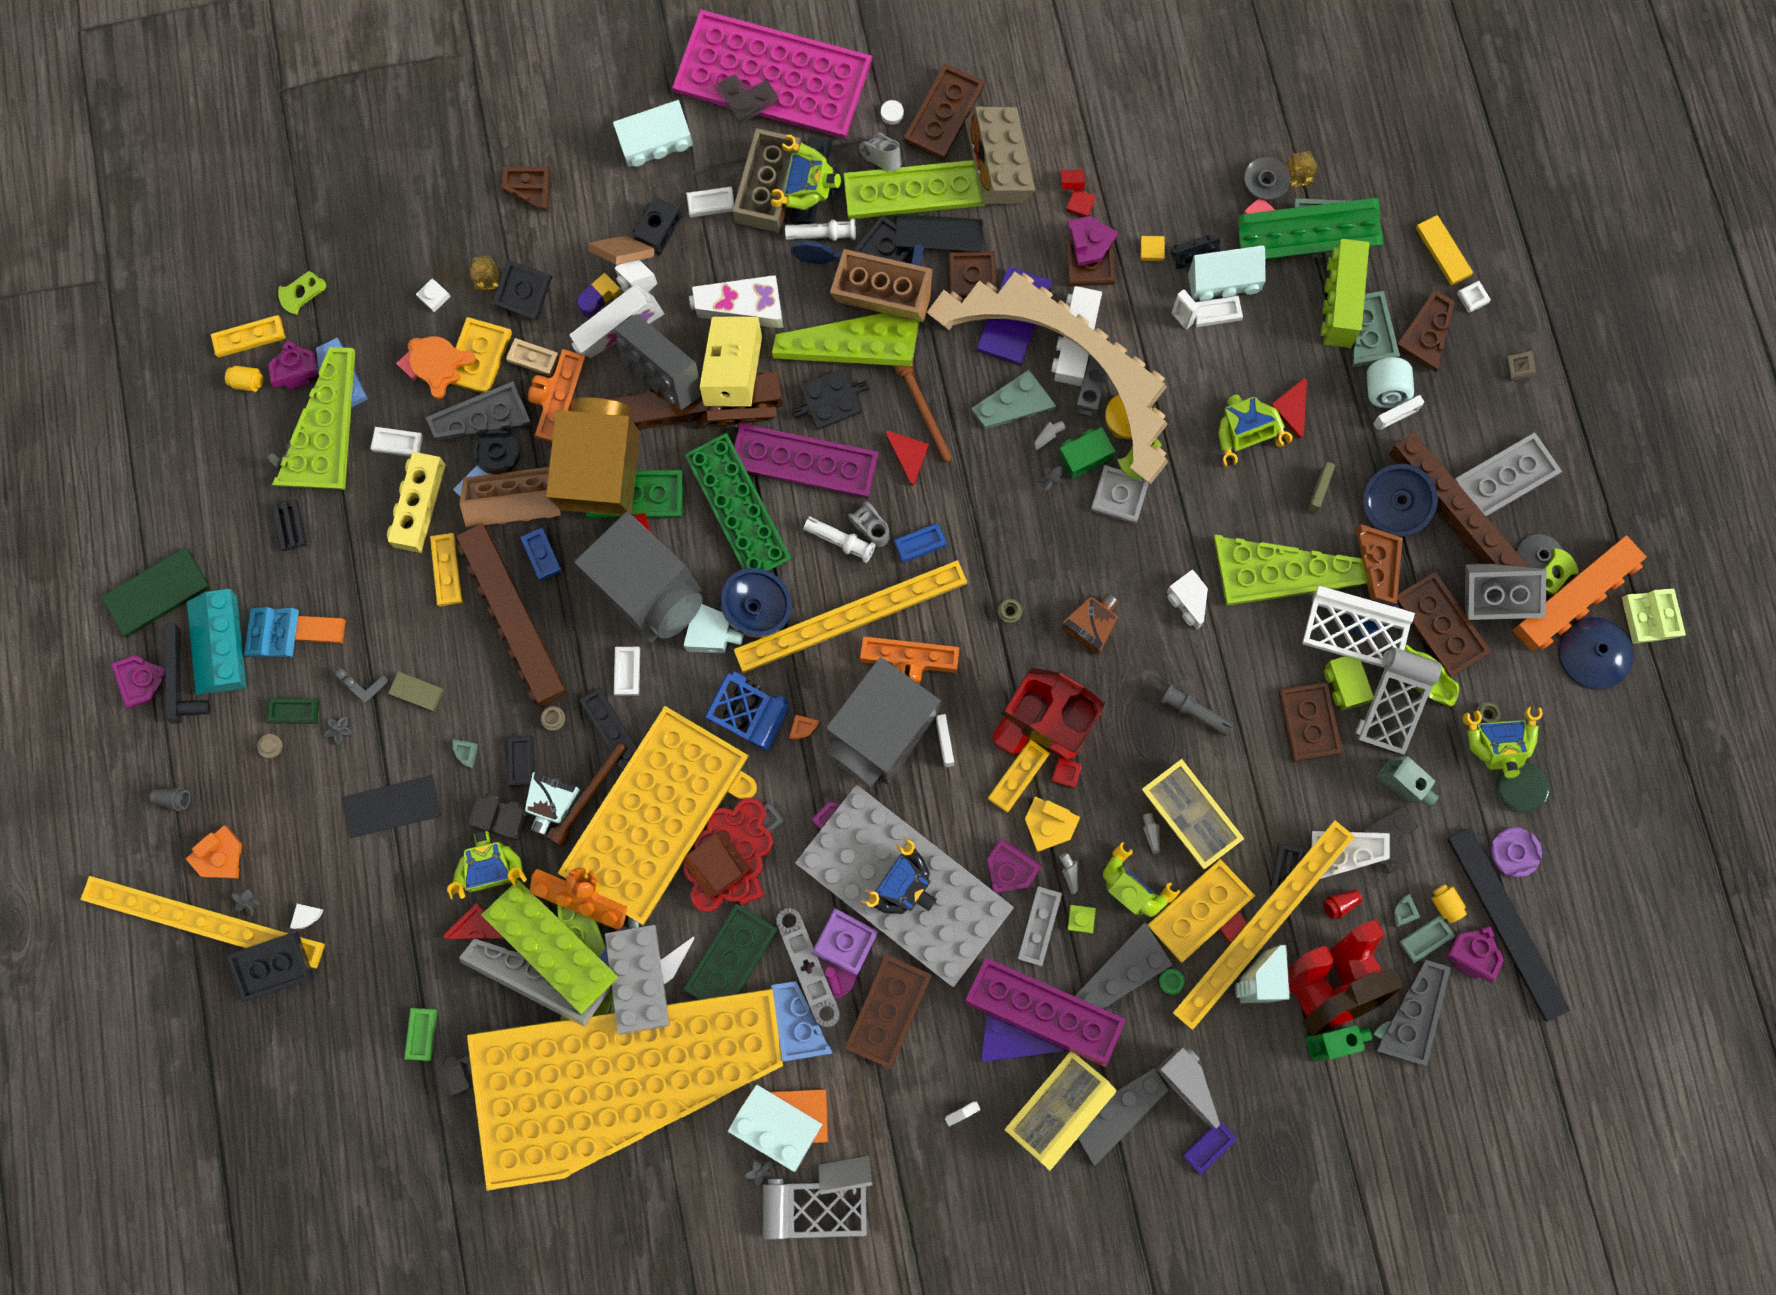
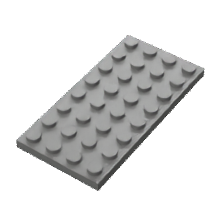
M857 784L795 862L796 865L951 987L957 984L1014 908ZM903 837L908 838L914 843V848L922 855L929 869V880L931 882L925 891L937 899L929 912L916 903L912 911H906L902 915L884 914L873 907L861 903V899L865 901L870 899V894L865 892V890L868 889L875 892L901 854L896 849V845H899L901 848L906 846V840Z

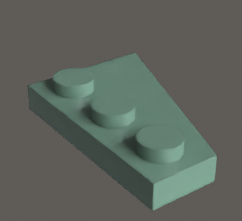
M1028 370L971 408V412L984 429H989L1010 423L1015 419L1026 416L1031 417L1036 415V413L1046 410H1055L1056 405Z

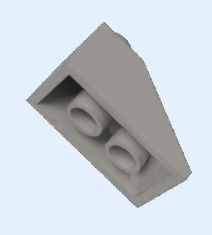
M1497 564L1465 565V613L1468 620L1545 618L1547 570Z
M1176 1048L1156 1068V1071L1208 1127L1217 1128L1220 1123L1202 1067L1197 1063L1200 1059L1190 1048Z

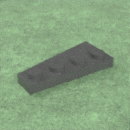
M514 381L426 417L436 441L485 433L489 430H504L532 425Z
M1146 922L1137 929L1082 987L1075 997L1104 1009L1172 966V963Z
M1423 960L1386 1033L1375 1049L1376 1052L1421 1066H1427L1451 967Z
M1155 1068L1116 1090L1117 1092L1078 1137L1093 1166L1168 1091Z

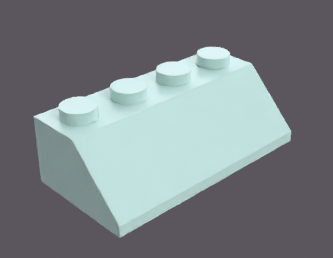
M1280 945L1263 951L1239 977V982L1235 983L1236 998H1240V1003H1271L1289 999L1286 945Z

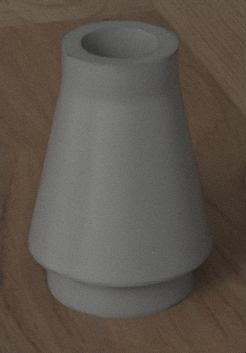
M183 787L153 789L150 794L151 803L159 804L175 811L186 809L191 799L190 792Z

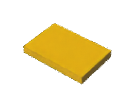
M467 317L455 348L461 351L473 352L476 360L472 365L458 367L456 371L460 375V380L451 385L482 394L490 391L512 335L511 329Z

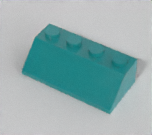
M231 589L209 591L187 601L195 694L202 695L245 689L246 680L236 594Z

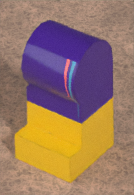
M603 273L579 295L577 303L581 313L585 317L592 318L600 312L601 307L612 298L614 300L622 295V292L618 285L606 273Z

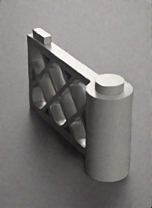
M1393 647L1383 655L1382 664L1384 665V672L1365 720L1360 719L1355 733L1359 734L1358 739L1405 755L1430 690L1438 681L1442 667L1440 662ZM1389 677L1396 679L1400 685V689L1388 694L1386 689ZM1416 686L1423 688L1420 697L1411 701L1407 690ZM1403 693L1407 704L1395 709L1391 698ZM1387 701L1391 712L1379 717L1377 707L1380 703ZM1410 708L1412 712L1411 720L1402 724L1398 713ZM1394 716L1398 727L1386 732L1382 721ZM1378 723L1383 734L1375 738L1366 736L1369 727ZM1401 731L1403 740L1400 747L1392 745L1388 736Z
M768 1179V1184H763V1239L867 1236L866 1186L860 1187V1199L853 1207L838 1192H834L837 1197L826 1207L817 1198L820 1194L819 1183L783 1184V1179ZM794 1189H805L812 1196L802 1208L794 1201ZM809 1189L819 1190L815 1194H813ZM814 1199L825 1209L815 1221L804 1211ZM839 1199L850 1208L841 1220L830 1211ZM859 1205L861 1215L855 1210ZM794 1206L799 1210L795 1215ZM827 1212L838 1222L831 1231H824L817 1224ZM852 1212L861 1219V1230H849L843 1224ZM802 1213L812 1224L805 1232H794V1220ZM840 1225L845 1229L844 1231L836 1230ZM815 1226L819 1231L810 1230Z

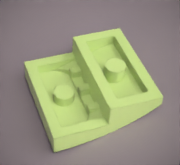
M1674 589L1653 590L1649 593L1629 594L1622 597L1633 644L1666 640L1686 635Z

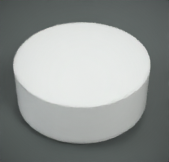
M894 100L885 102L881 107L882 120L889 125L898 124L903 119L902 105Z

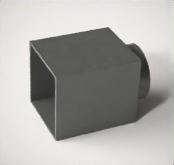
M628 511L574 561L592 586L651 643L658 636L666 639L682 631L693 620L701 607V594L703 591L687 566Z
M880 657L826 727L831 743L824 750L823 754L838 768L867 788L871 789L878 778L888 784L936 721V717L940 715L941 700Z

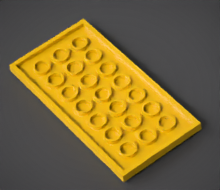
M664 706L560 868L558 874L566 879L571 870L586 868L585 878H588V872L592 871L597 879L596 892L603 897L628 906L626 916L644 926L682 865L684 858L689 854L695 841L704 830L711 815L719 806L749 756Z

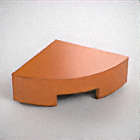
M796 715L789 739L801 740L809 737L816 731L820 722Z

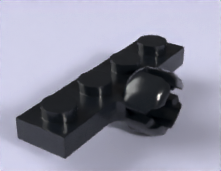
M808 137L807 146L817 150L827 159L828 163L832 146L830 138ZM832 167L833 173H837L841 177V173L838 171V169L836 167ZM829 188L828 195L834 196L838 194L841 188ZM818 203L806 210L792 208L790 222L796 225L814 224Z

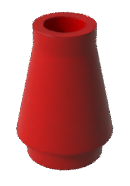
M1356 889L1328 896L1327 900L1323 902L1324 911L1332 920L1336 918L1341 919L1355 906L1362 903V896Z

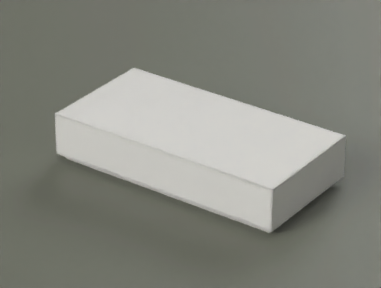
M732 187L686 193L690 217L733 211L734 197Z
M1182 290L1177 294L1171 314L1187 330L1193 325L1199 306L1185 290Z
M1239 296L1196 302L1199 306L1194 320L1196 327L1241 321L1243 318Z
M1419 395L1379 415L1373 424L1380 431L1419 411L1424 401Z
M375 427L370 449L373 452L411 457L412 452L420 453L423 435L417 432Z
M615 647L614 695L639 696L640 647Z
M946 714L938 715L936 717V725L943 764L945 767L954 766V758Z

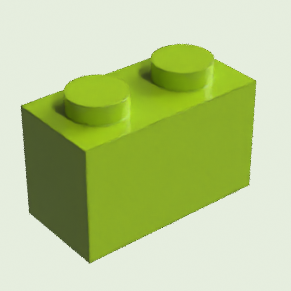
M1345 656L1331 660L1325 665L1324 675L1326 681L1331 683L1333 687V701L1336 706L1340 707L1341 712L1368 704L1373 700L1374 696L1361 660Z

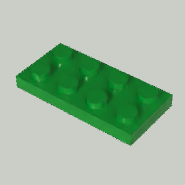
M637 470L632 515L646 513L647 519L682 518L683 471ZM586 512L587 519H619L622 516Z

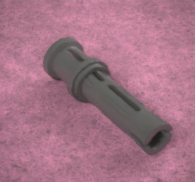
M1170 683L1160 700L1162 704L1167 703L1178 709V713H1187L1227 736L1230 727L1233 726V722L1195 702L1192 695L1180 692Z

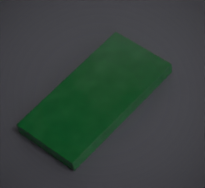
M185 547L103 595L102 599L122 635L127 638L211 587L190 550Z
M736 903L683 990L699 1000L740 994L779 929Z

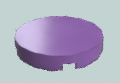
M1515 827L1505 829L1495 836L1491 842L1490 856L1496 869L1504 875L1513 878L1525 877L1537 869L1542 858V849L1535 835L1522 828Z

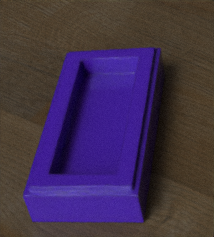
M1220 1120V1125L1217 1128L1210 1127L1182 1154L1199 1175L1207 1170L1237 1140Z

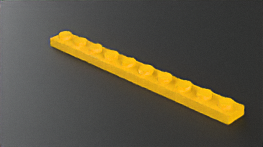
M957 560L776 632L773 635L734 649L742 672L745 673L966 585L967 580Z
M1334 821L1175 1009L1173 1014L1193 1030L1355 836L1337 821Z
M89 876L81 900L244 948L288 934ZM300 937L310 966L317 968L325 944Z

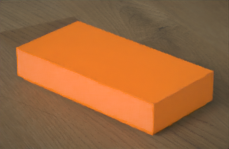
M298 616L295 641L343 644L346 620L343 618Z

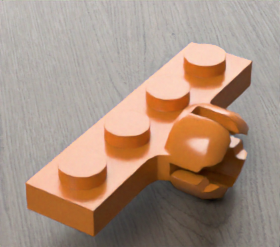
M562 349L554 376L546 378L536 375L532 379L528 400L543 408L535 438L552 443L556 410L569 411L585 361L584 355Z
M863 636L860 662L875 664L882 657L902 673L909 676L913 681L920 684L922 672L925 670L957 673L959 647Z
M586 868L573 869L569 872L566 880L538 869L532 874L529 893L619 931L623 927L628 906L599 895L596 892L597 879L592 871H589L588 878H585Z

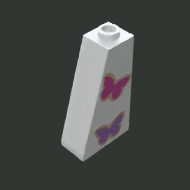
M776 275L692 287L693 295L689 296L691 310H696L698 318L758 317L760 326L783 328Z
M635 284L569 334L573 340L572 346L578 354L592 358L616 343L617 337L614 328L635 314H638L647 323H651L664 315V312L653 295Z

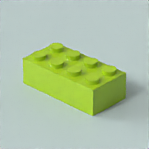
M1341 239L1338 246L1333 247L1331 257H1328L1326 271H1330V275L1326 279L1324 292L1328 293L1327 300H1324L1322 314H1326L1325 322H1322L1320 336H1324L1323 345L1351 348L1362 331L1369 242Z

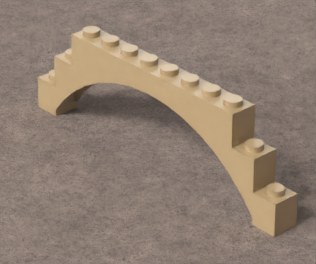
M1014 272L1000 291L989 282L985 285L978 281L964 301L954 291L950 294L945 290L942 291L927 313L948 330L953 325L975 320L1011 319L1024 321L1055 331L1078 344L1090 354L1109 375L1125 406L1133 441V463L1130 469L1149 484L1155 480L1168 463V460L1164 457L1167 454L1157 445L1153 448L1150 447L1168 425L1163 420L1166 416L1155 407L1153 410H1150L1167 388L1165 383H1163L1165 379L1155 370L1152 373L1144 368L1146 364L1136 356L1131 359L1125 354L1127 350L1117 342L1114 345L1106 340L1108 338L1107 334L1099 328L1095 331L1088 326L1090 322L1080 314L1075 317L1069 312L1071 308L1061 300L1058 303L1051 299L1052 293L1042 286L1040 289L1033 285L1034 280L1024 272L1022 275Z

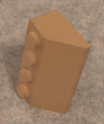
M844 249L830 294L838 303L924 322L930 302L932 269Z
M549 467L463 478L459 504L465 526L475 527L481 523L484 525L506 524L513 521H529L536 518L560 516L561 510L546 497Z

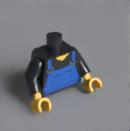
M903 837L906 840V846L901 848L899 845H896V849L901 854L876 891L865 890V892L870 894V899L868 901L861 899V903L873 907L884 914L902 915L906 911H912L916 903L929 912L937 900L925 891L931 882L929 880V869L922 855L914 848V843L908 838Z

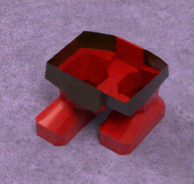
M1031 668L1001 713L1004 718L992 735L994 746L1013 756L1020 754L1029 738H1031L1060 758L1066 760L1074 759L1099 718L1105 702L1060 672Z
M1377 920L1353 929L1330 951L1327 946H1323L1304 954L1287 969L1289 992L1295 993L1307 1016L1302 1021V1024L1312 1036L1345 1024L1378 1008L1403 988L1396 968L1384 972L1373 956L1385 933ZM1332 964L1338 972L1342 985L1335 990L1326 979Z

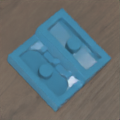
M252 608L250 610L244 655L251 657H293L299 610L294 608Z

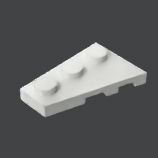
M1312 831V847L1325 831ZM1350 832L1355 836L1354 839L1320 879L1390 859V833Z

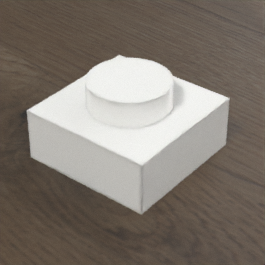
M433 278L416 293L417 297L433 312L450 298L449 293Z

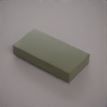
M1327 462L1321 469L1307 508L1308 512L1316 514L1320 509L1335 464Z
M398 671L388 694L435 712L444 689Z

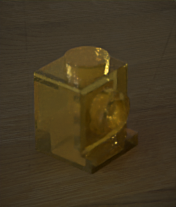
M1311 151L1292 153L1287 166L1291 176V187L1313 185L1315 183L1313 175L1317 172V164L1311 155Z
M492 256L473 257L470 275L475 283V290L498 288L497 266Z

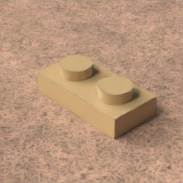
M515 338L506 360L509 363L551 377L560 356L557 352Z

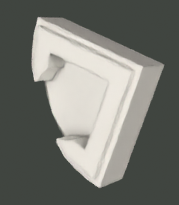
M297 904L290 928L303 929L310 926L320 918L323 910Z
M977 1101L972 1102L947 1115L945 1120L948 1126H951L981 1109Z

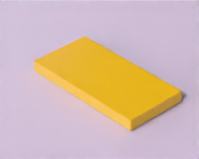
M1219 859L1147 926L1182 964L1248 904L1255 895Z

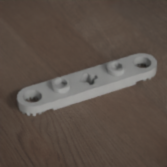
M786 908L777 915V926L816 1022L822 1027H832L839 1020V1009L818 957L811 954L814 948L800 914L795 909ZM786 915L795 916V926L790 928L784 927L782 924L783 918ZM805 961L815 964L810 974L806 971H801ZM825 1007H830L834 1011V1016L830 1021H823L820 1018V1011Z

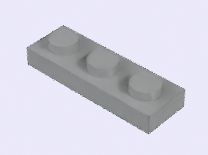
M1037 887L1017 960L1042 967L1062 893Z

